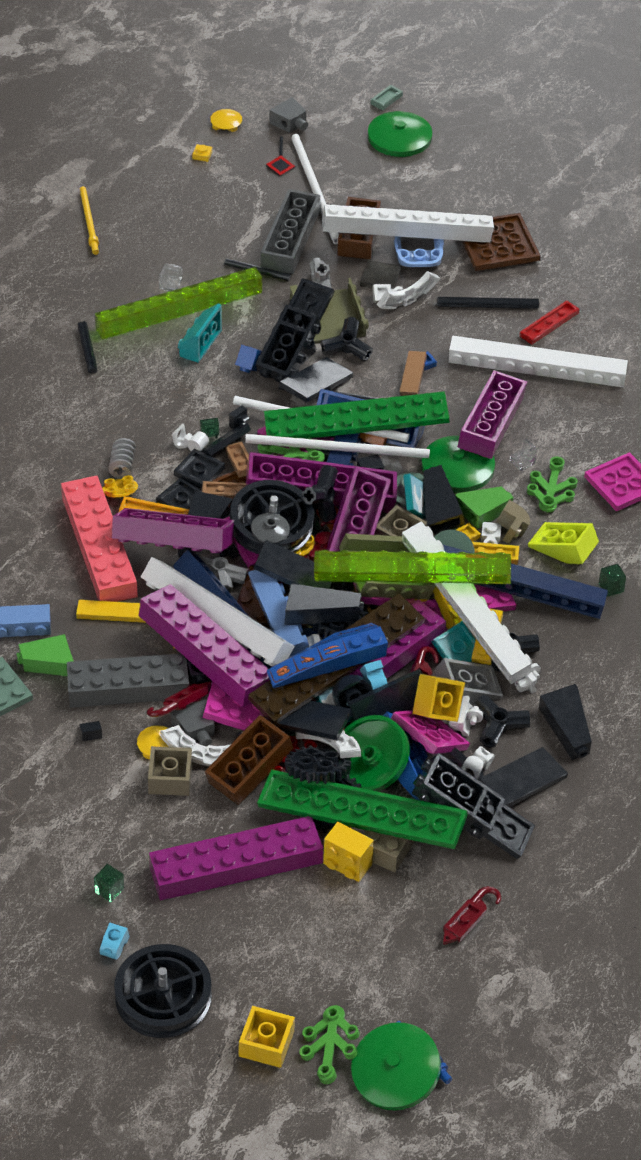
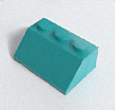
M218 303L203 311L195 319L193 326L188 328L186 335L178 343L180 357L197 363L200 362L222 331V304Z

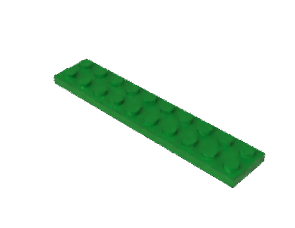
M445 391L264 411L267 436L302 439L450 423Z
M272 769L257 802L258 807L302 817L309 816L315 820L334 824L340 822L348 827L455 849L468 816L467 810L329 781H327V784L323 782L316 784L315 781L308 783V780L301 782L300 778L293 779V776H289L286 772Z

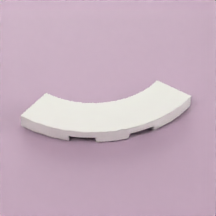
M427 271L416 283L404 290L386 291L377 305L382 309H396L398 306L410 305L417 301L416 298L423 293L427 294L437 284L440 277Z
M179 725L160 732L161 738L168 747L192 748V762L205 766H210L230 746L200 745L189 737Z
M344 730L337 741L296 732V739H313L331 745L337 750L340 758L361 756L359 744L354 737L345 734Z

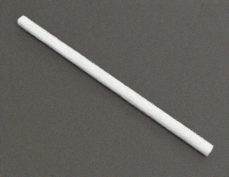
M294 134L291 139L313 194L320 195V212L323 217L324 206L327 204L298 134ZM329 232L332 242L338 244V232Z
M235 396L233 400V405H243L244 407L260 411L289 408ZM394 430L363 432L406 443L409 440L408 433Z
M246 434L245 443L428 459L430 449Z

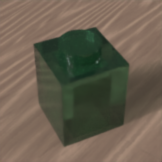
M619 564L601 568L599 585L602 589L608 590L607 597L624 592L626 575Z
M106 864L94 876L95 893L112 902L125 889L124 874L111 865Z

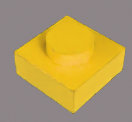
M197 144L192 154V159L208 162L213 152L212 147Z

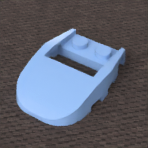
M395 236L394 247L400 265L405 267H433L441 264L443 239H434L435 249L433 250L416 249L415 251L401 249L400 236Z

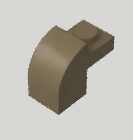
M511 500L508 501L496 523L508 529L503 541L509 544L512 538L517 539L518 536L522 538L530 524L528 513Z

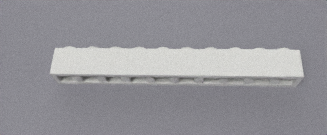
M325 205L322 217V226L325 232L490 243L494 229L492 216L402 209Z
M452 336L448 363L623 388L628 360L459 336Z
M421 521L403 531L402 542L510 684L530 674L532 664L530 657L521 651L518 641L510 637L507 627L500 624L497 614L493 610L490 611L484 597L477 594L474 584L467 581L465 573L461 568H457L453 557L450 554H446L442 543L439 540L436 541L433 537L430 527H426Z
M151 557L141 575V578L147 581L146 585L155 590L169 584L173 585L244 648H250L251 654L258 658L264 657V662L272 667L288 659L295 647L163 561Z

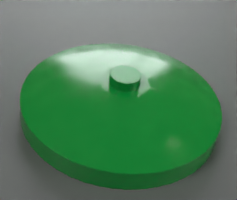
M404 111L387 112L371 121L368 127V140L377 151L395 157H408L417 155L429 147L432 141V128L424 118L414 113Z
M458 435L443 437L428 445L426 449H430L429 459L422 458L423 474L424 470L442 465L454 493L478 490L488 484L494 475V456L490 459L458 448L460 437Z
M380 715L360 718L344 729L345 734L354 737L361 750L360 757H351L350 779L356 778L357 784L360 783L363 789L377 792L391 786L401 776L409 759V740L404 730L392 719Z
M401 1022L388 1023L369 1032L356 1047L357 1056L352 1059L351 1063L352 1078L362 1097L378 1108L392 1111L411 1108L426 1099L434 1090L441 1072L440 1054L433 1039L421 1028Z

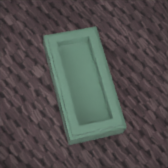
M389 85L373 97L370 104L384 110L402 97L403 91Z

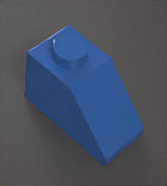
M241 344L235 365L240 366V370L250 373L251 370L257 371L256 361L261 355L262 350Z

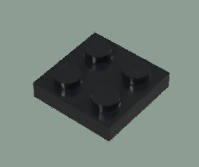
M193 449L174 469V476L181 477L190 484L202 489L203 481L213 482L225 469V463Z

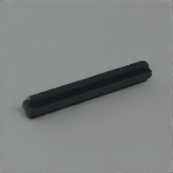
M85 321L79 322L78 330L89 373H96L98 371L88 325Z

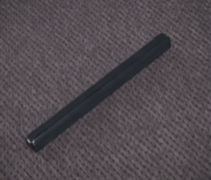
M437 297L438 307L538 309L540 304L538 298Z

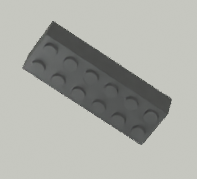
M292 189L287 190L261 250V267L294 274L320 212V195Z
M182 654L67 662L70 708L165 701L164 699L189 687L187 660Z

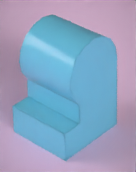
M381 660L365 664L360 669L363 678L367 680L373 690L387 684Z
M109 923L100 947V955L117 960L121 955L124 944H127L130 937L128 928Z

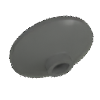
M275 513L261 514L253 520L251 525L253 536L263 543L266 540L274 544L280 543L288 537L290 530L287 520Z

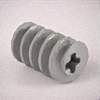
M118 439L112 446L108 469L109 473L117 479H122L127 475L131 476L136 444L130 439Z

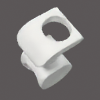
M181 424L172 434L173 443L178 449L188 447L190 451L193 449L201 451L209 443L208 436L201 431H198L193 436L190 433L186 435L184 424Z
M480 746L473 756H469L466 759L462 769L466 771V768L471 769L475 774L474 778L478 780L482 768L488 769L495 755Z

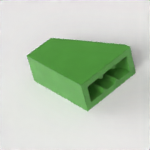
M502 486L455 494L463 516L477 529L482 527L483 522H492L497 519L508 501H513L511 493L507 492Z
M65 634L19 644V652L16 653L18 664H22L24 672L67 676V662L73 661Z

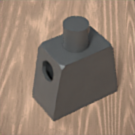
M291 97L269 110V123L287 132H293L298 128L304 131L308 127L306 110Z
M207 699L188 705L185 709L171 712L173 727L179 725L189 737L203 746L210 745L212 743L211 737L215 735L214 720L202 718Z

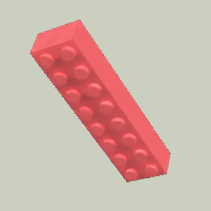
M98 476L61 483L62 499L98 600L118 602L138 597L137 580L124 545L118 539L112 538L113 516Z

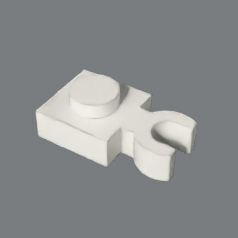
M374 284L372 286L374 303H378L386 291H400L403 287L397 286L391 289V284Z
M483 522L481 541H484L483 543L498 544L501 536V525Z

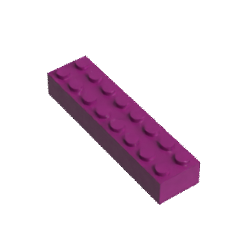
M250 452L246 470V486L261 480H279L290 483L305 491L307 487L317 484L321 467L323 465H330L338 470L333 486L335 490L333 503L334 506L340 507L349 476L356 466ZM360 467L391 479L381 511L389 513L395 507L397 500V472Z
M169 584L141 598L138 616L242 708L251 703L248 700V694L270 680L267 675L268 667L173 585Z
M309 816L149 852V866L160 901L323 863V846L313 819Z

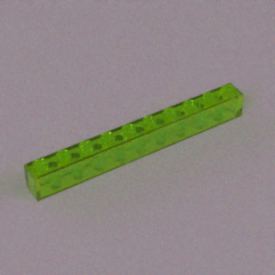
M256 267L97 312L95 313V327L103 340L209 309L218 303L226 304L262 293V276Z
M322 550L315 551L314 579L315 581L326 582L377 581L511 584V554L504 552L491 554L485 552L447 553L443 551L438 553H427L425 551L413 553L406 551L368 552L363 550L349 552L342 550L335 552Z

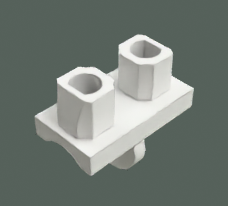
M537 663L531 664L530 674L515 682L519 692L529 690L531 694L536 692L537 689L534 686L537 679L540 678L538 673L541 669Z
M463 696L458 722L449 721V726L455 731H461L463 736H469L471 725H475L483 719V713L479 710V707H473L469 703V696Z

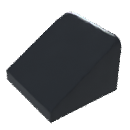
M99 721L79 724L82 741L102 738V728Z

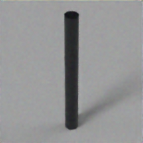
M227 258L224 261V265L287 281L291 277L287 273Z

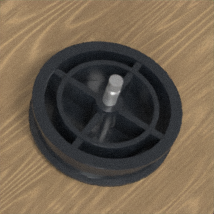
M279 480L253 482L242 488L232 501L230 520H234V538L245 549L259 555L264 543L253 536L251 531L252 522L261 514L275 513L284 517L290 527L288 537L276 545L296 552L308 542L312 534L314 521L313 505L306 504L302 499L303 491L290 483Z
M157 944L142 948L130 955L122 963L116 974L114 989L117 1011L122 1020L131 1029L142 1035L153 1038L180 1036L198 1026L207 1015L212 999L211 976L203 960L194 952L184 947L172 944Z

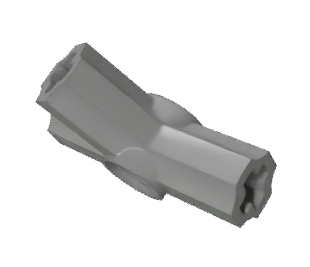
M314 258L309 263L312 281L331 288L329 265L325 264L320 258Z
M200 556L229 593L233 592L232 582L244 584L246 574L250 572L248 568L229 564L228 560L223 557L210 559Z

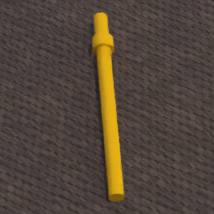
M82 186L80 187V194L89 233L88 242L92 248V253L97 255L99 254V240L95 234L86 187Z

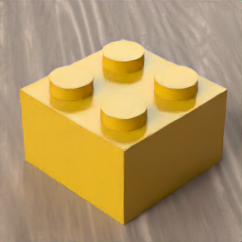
M420 674L412 714L458 722L465 682Z
M337 822L324 838L323 864L332 870L335 869L344 874L349 879L360 882L372 866L374 840Z
M252 1006L239 1040V1057L282 1068L294 1034L295 1017Z

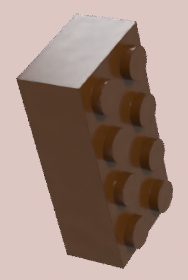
M348 197L346 206L381 208V200ZM339 233L337 256L371 259L376 235Z
M259 715L206 769L205 774L209 784L239 805L271 772V769L273 770L293 749L290 736Z

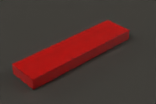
M566 300L520 331L519 337L533 345L579 314L580 309Z

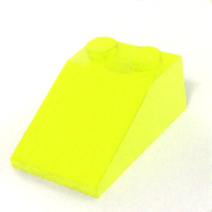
M544 522L528 543V547L566 564L578 565L584 563L599 540L593 523Z

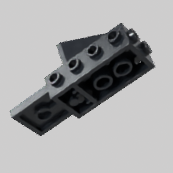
M304 278L301 279L289 305L286 304L280 313L279 319L273 327L261 355L256 361L257 369L262 377H271L280 383V381L299 372L300 366L316 352L317 348L314 338L321 331L320 321L335 293L334 289Z
M437 753L430 760L426 759L421 766L422 773L413 782L415 787L412 794L418 797L420 801L467 810L468 816L463 829L479 840L484 836L514 858L519 859L525 850L535 825L504 804L506 800L504 797L440 753Z

